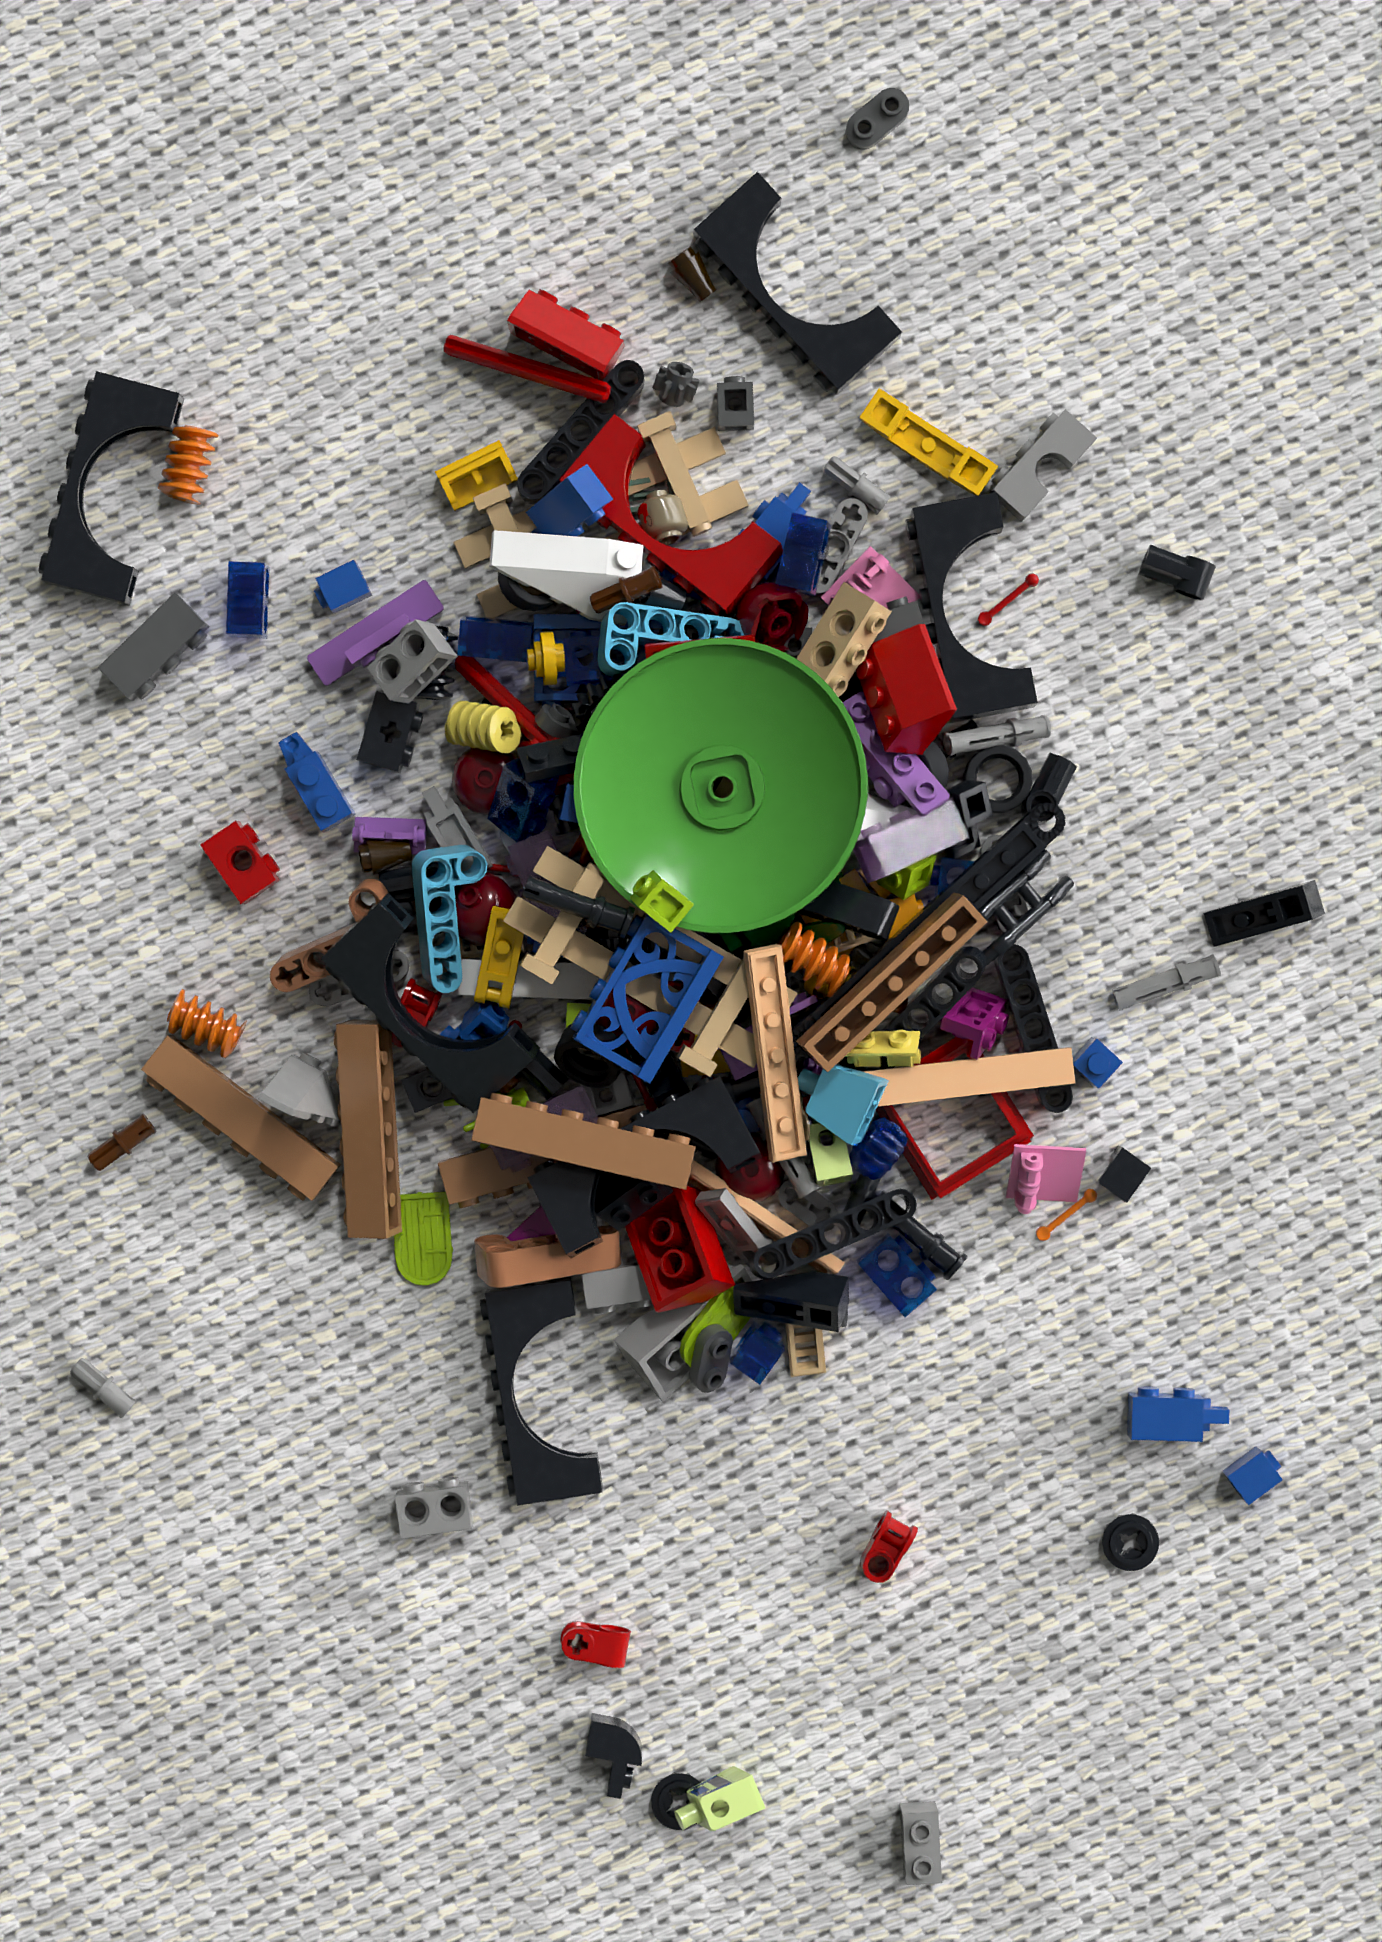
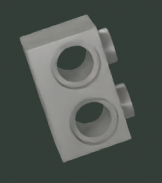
M415 619L407 623L400 630V635L390 645L378 651L375 656L376 659L367 669L389 700L409 704L457 655L435 624ZM423 641H424V649H423V651L421 652V651H420L421 644H422ZM398 666H399V667H400V671H399L398 676H396V671H397V668H398Z
M459 1477L439 1479L438 1485L424 1487V1482L407 1483L402 1485L403 1490L397 1491L395 1495L400 1539L469 1530L473 1527L474 1522L468 1481L459 1482ZM449 1495L457 1497L461 1502V1508L456 1512L447 1511L442 1505L444 1497ZM413 1500L422 1502L426 1508V1513L420 1517L412 1516L407 1510V1503Z
M935 1801L900 1803L903 1874L906 1885L942 1883L939 1816Z

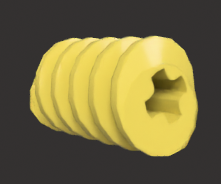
M458 701L450 709L445 723L446 740L453 745L510 753L520 744V726L517 723L514 712L508 707Z

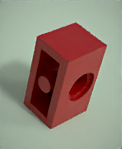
M235 820L200 845L240 904H246L280 881L276 875L280 868L269 853L263 856L256 846L260 839L250 824L247 823L243 826L240 821ZM246 850L252 856V864L249 869L240 871L235 866V856L240 851Z

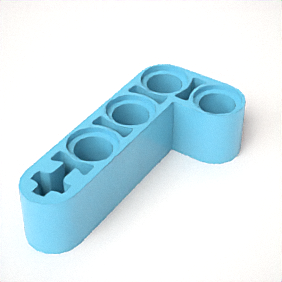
M621 602L614 605L602 619L597 658L598 666L605 675L613 677V675L618 674L620 676L635 663L638 645L645 646V644L692 640L684 632L685 625H691L697 629L698 639H709L710 636L720 638L723 636L719 635L724 631L727 632V637L743 636L744 634L740 621L733 618ZM615 614L622 615L627 619V630H622L615 626L613 622ZM649 620H657L662 624L663 635L654 634L650 630ZM610 650H618L623 654L625 659L624 665H616L611 661Z
M454 845L423 850L412 861L422 975L427 983L441 993L455 991L462 982L454 886L480 881L487 872L485 857L468 845ZM472 856L473 864L471 868L467 871H461L462 860ZM433 861H438L437 872L427 877L425 874L427 866ZM441 896L442 904L440 908L433 912L429 911L431 900ZM444 931L445 939L443 943L433 946L432 940L434 936ZM442 966L447 969V972L442 973ZM442 974V979L439 980L437 976Z

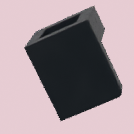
M1118 1145L1110 1156L1113 1160L1098 1179V1183L1127 1203L1149 1173L1151 1167Z

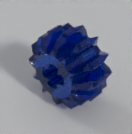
M885 1117L874 1120L868 1127L862 1142L854 1144L849 1154L850 1163L856 1168V1171L871 1180L884 1177L886 1172L890 1171L892 1166L898 1162V1158L904 1152V1147L907 1144L908 1138L906 1133L900 1129L901 1127Z

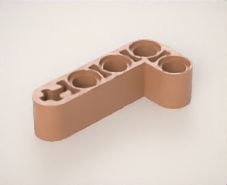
M366 879L359 883L351 893L348 904L356 922L374 906L367 905L362 901L361 892L372 894L376 904L388 893L386 887L380 881ZM355 923L285 953L270 971L272 985L279 991L290 992L330 975L325 965L318 963L314 959L313 953L321 952L325 954ZM300 964L302 965V967L297 971L295 975H293L292 973L286 974L284 972V968L287 971H291L297 968Z
M599 1226L598 1229L603 1242L573 1258L566 1255L556 1234L510 1241L506 1236L499 1234L480 1236L474 1240L477 1275L488 1286L502 1288L616 1268L622 1264L619 1232L612 1226Z

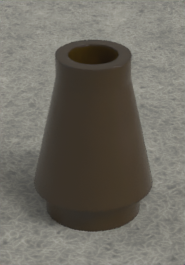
M691 246L668 262L672 269L670 273L699 302L717 290L710 279L700 253H695Z
M366 840V844L358 845L363 874L372 872V875H375L401 863L412 861L408 840Z

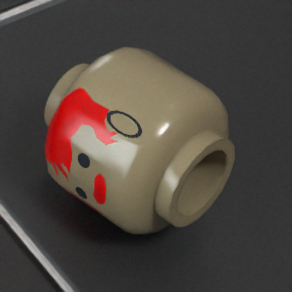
M657 490L647 494V500L640 504L637 510L641 528L649 536L665 545L679 542L682 539V534L688 528V521L681 499L677 495L667 494L666 490Z

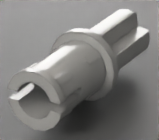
M833 456L824 467V472L849 491L848 497L854 496L876 515L891 497L868 480L866 473L858 474L838 457Z
M81 1358L70 1371L72 1377L94 1394V1400L99 1398L117 1413L121 1419L137 1401L112 1382L114 1379L112 1376L107 1378L84 1358Z

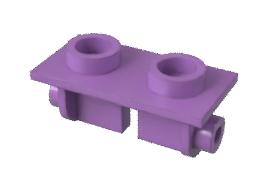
M355 817V827H353L352 831L354 852H358V845L366 844V840H408L411 854L417 855L419 852L426 850L427 819Z

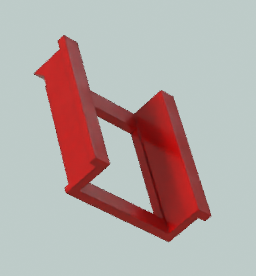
M954 1037L923 1056L920 1064L952 1061L963 1053L969 1059H972L970 1055L973 1040ZM1007 1092L991 1093L1016 1134L941 1181L936 1176L893 1105L878 1106L876 1112L931 1200L936 1197L941 1199L1013 1154L1014 1144L1027 1145L1032 1142L1030 1138L1034 1135Z

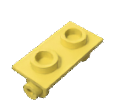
M871 1031L846 1055L848 1064H854L855 1067H881V1056H887L888 1066L913 1067L914 1064H920L921 1052L918 1049L920 1031Z

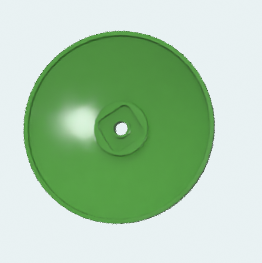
M709 638L675 645L655 653L624 674L609 689L589 719L581 738L574 771V802L580 831L591 857L608 882L625 899L639 908L630 899L633 894V887L642 876L648 875L654 870L694 903V906L677 927L707 933H734L765 927L789 917L816 899L834 881L852 854L861 833L868 799V773L862 742L850 714L833 689L812 669L789 654L768 645L733 638ZM721 777H727L733 783V791L726 798L717 797L713 791L714 782Z

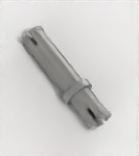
M1041 715L1040 717L1024 720L1010 718L1002 724L945 733L943 737L944 749L947 755L952 756L958 753L982 750L998 745L1020 746L1022 741L1044 737L1049 738L1051 735V724L1047 716Z
M1214 954L1185 965L1182 962L1175 964L1173 969L1114 988L1112 993L1119 1011L1135 1004L1143 1003L1180 989L1184 991L1190 990L1192 985L1221 976V971Z
M759 1097L747 1104L746 1108L749 1109L762 1132L760 1134L761 1139L765 1141L766 1132L762 1100ZM801 1157L779 1161L782 1169L798 1193L799 1199L820 1188Z

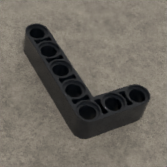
M972 946L960 949L908 1002L907 1007L901 1014H897L881 1031H920V1041L979 981L986 968L984 953L977 947ZM965 958L971 959L977 964L978 970L974 973H967L961 969L959 961ZM938 984L948 985L952 989L953 996L950 998L940 997L935 991V986ZM819 999L818 1002L807 1006L801 1015V1019L823 999ZM921 1009L926 1012L929 1020L925 1023H918L912 1018L911 1011ZM847 1056L838 1062L841 1066L858 1071H868L865 1067H855L854 1064H848ZM881 1056L882 1063L880 1069L895 1067L888 1066L887 1056Z

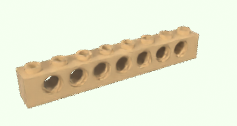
M843 582L796 659L817 673L839 697L845 692L848 682L858 665L865 660L868 649L876 636L884 629L887 618L892 611ZM723 777L714 794L719 798H726L731 795L733 791L732 781L727 777Z

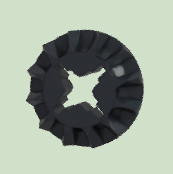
M1134 1513L1118 1515L1116 1519L1106 1526L1102 1537L1103 1552L1109 1562L1121 1570L1137 1571L1143 1569L1157 1555L1159 1549L1157 1530L1147 1518ZM1137 1532L1138 1535L1135 1540L1139 1547L1142 1548V1551L1132 1547L1123 1551L1124 1542L1118 1534L1131 1536Z
M673 1772L671 1775L661 1778L652 1791L651 1797L652 1811L656 1819L667 1828L682 1830L674 1813L675 1810L682 1806L678 1805L675 1808H671L673 1797L670 1790L678 1795H683L687 1790L702 1782L689 1773ZM688 1797L686 1798V1804H690Z

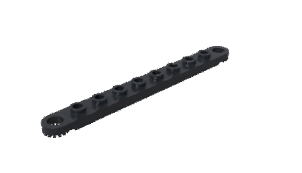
M1040 803L1033 807L849 975L830 998L826 996L792 1028L794 1052L802 1057L811 1058L796 1042L799 1039L800 1033L813 1026L954 892L964 895L976 910L981 908L1040 854L1049 843L1060 835L1066 825V817L1063 810L1052 803ZM1049 810L1054 814L1056 822L1051 830L1043 831L1038 826V817L1043 811Z

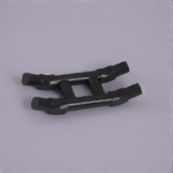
M1044 849L977 910L985 920L994 915L1006 929L1005 932L982 951L986 957V966L1017 942L1026 931L1050 909L1055 907L1074 886L1073 880L1068 876H1064L1041 898L1028 881L1034 878L1051 859V855L1047 850ZM1016 892L1031 907L1018 920L1003 905Z

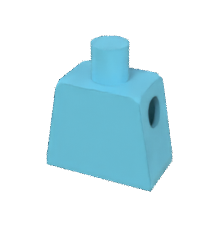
M838 1064L829 1072L822 1070L821 1075L808 1069H803L798 1076L799 1090L811 1095L805 1112L850 1145L861 1143L889 1080Z

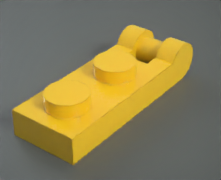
M493 906L474 1002L485 1004V1001L499 1003V1007L509 1009L524 933L503 922L510 909ZM489 980L503 983L502 989L490 987Z

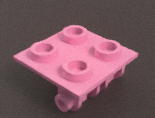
M869 546L820 598L829 606L843 582L886 608L887 602L907 596L908 603L917 601L920 597L889 565V561Z
M1014 1144L1006 1198L1015 1199V1206L1022 1214L1031 1213L1036 1208V1200L1077 1202L1086 1148Z

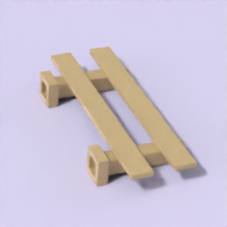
M670 411L637 425L638 432L643 436L645 443L651 441L656 453L636 461L630 480L649 477L651 482L629 486V496L664 482L667 479L674 495L681 499L687 517L688 528L682 536L689 532L692 533L693 537L701 535L712 529V522L749 506L738 479L699 496L692 481L689 470L726 454L715 427L676 444L671 431L676 430V423ZM505 483L473 497L480 515L487 513L492 525L453 543L464 568H468L490 558L491 539L494 530L530 533L536 528V525L526 513L529 509L513 516L511 515L507 503L512 502L513 499ZM616 532L603 539H612L620 541L618 539L620 533ZM517 582L524 591L531 595L545 594L532 586L526 587ZM499 584L476 594L488 621L518 608L511 604L502 594Z
M547 846L533 869L535 873L561 888L595 899L596 896H603L606 898V902L626 909L629 906L634 907L635 911L632 920L636 915L642 917L645 913L625 899L605 880V876L599 868L591 862L584 868ZM517 896L503 922L541 943L534 956L528 952L520 963L521 967L550 984L554 983L559 974V971L553 967L560 955L604 981L612 969L607 964L614 952L576 931L582 918L560 911L557 917L554 918ZM676 926L677 930L724 956L713 977L727 985L713 1010L697 1002L683 1027L698 1036L691 1048L683 1044L676 1057L711 1077L718 1065L711 1060L718 1048L754 1068L757 1064L754 1035L733 1023L745 1001L749 998L744 959L742 961L691 930ZM654 932L646 936L647 939L668 950V942L661 933ZM676 940L675 955L683 960L699 964L703 955ZM628 961L623 970L634 966V964ZM651 974L645 975L626 984V994L655 1011L670 1014L673 1006L666 1001L662 994L660 979ZM668 985L671 992H679V990ZM787 987L790 1008L798 993Z

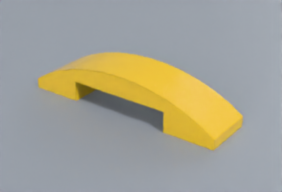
M880 388L859 417L861 421L890 443L938 475L975 496L981 494L998 468V465L969 446L968 448L964 447L911 412L908 406Z

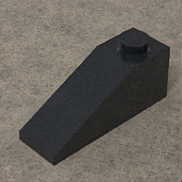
M1312 880L1203 914L1213 947L1310 921L1324 915L1325 911L1316 881Z
M811 1271L735 1284L733 1288L735 1315L839 1332L849 1305V1277Z

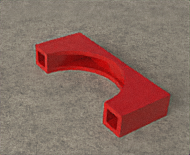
M614 414L561 477L560 482L588 464L613 498L612 501L602 508L606 514L596 523L606 530L609 526L620 533L618 536L620 541L643 545V552L648 555L645 560L652 567L654 566L661 573L664 569L668 570L675 576L673 582L687 591V594H690L693 590L703 599L700 603L713 615L718 616L721 612L730 618L747 592L761 581L784 553L781 543L754 522L733 539L721 545L701 550L674 548L649 536L634 519L629 503V484L632 470L646 444L639 432Z

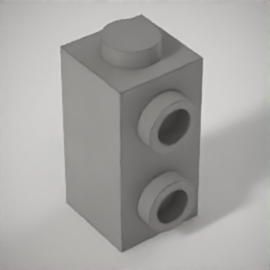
M638 1262L582 1274L586 1308H595L596 1314L616 1311V1305L630 1303L631 1308H642L652 1305Z

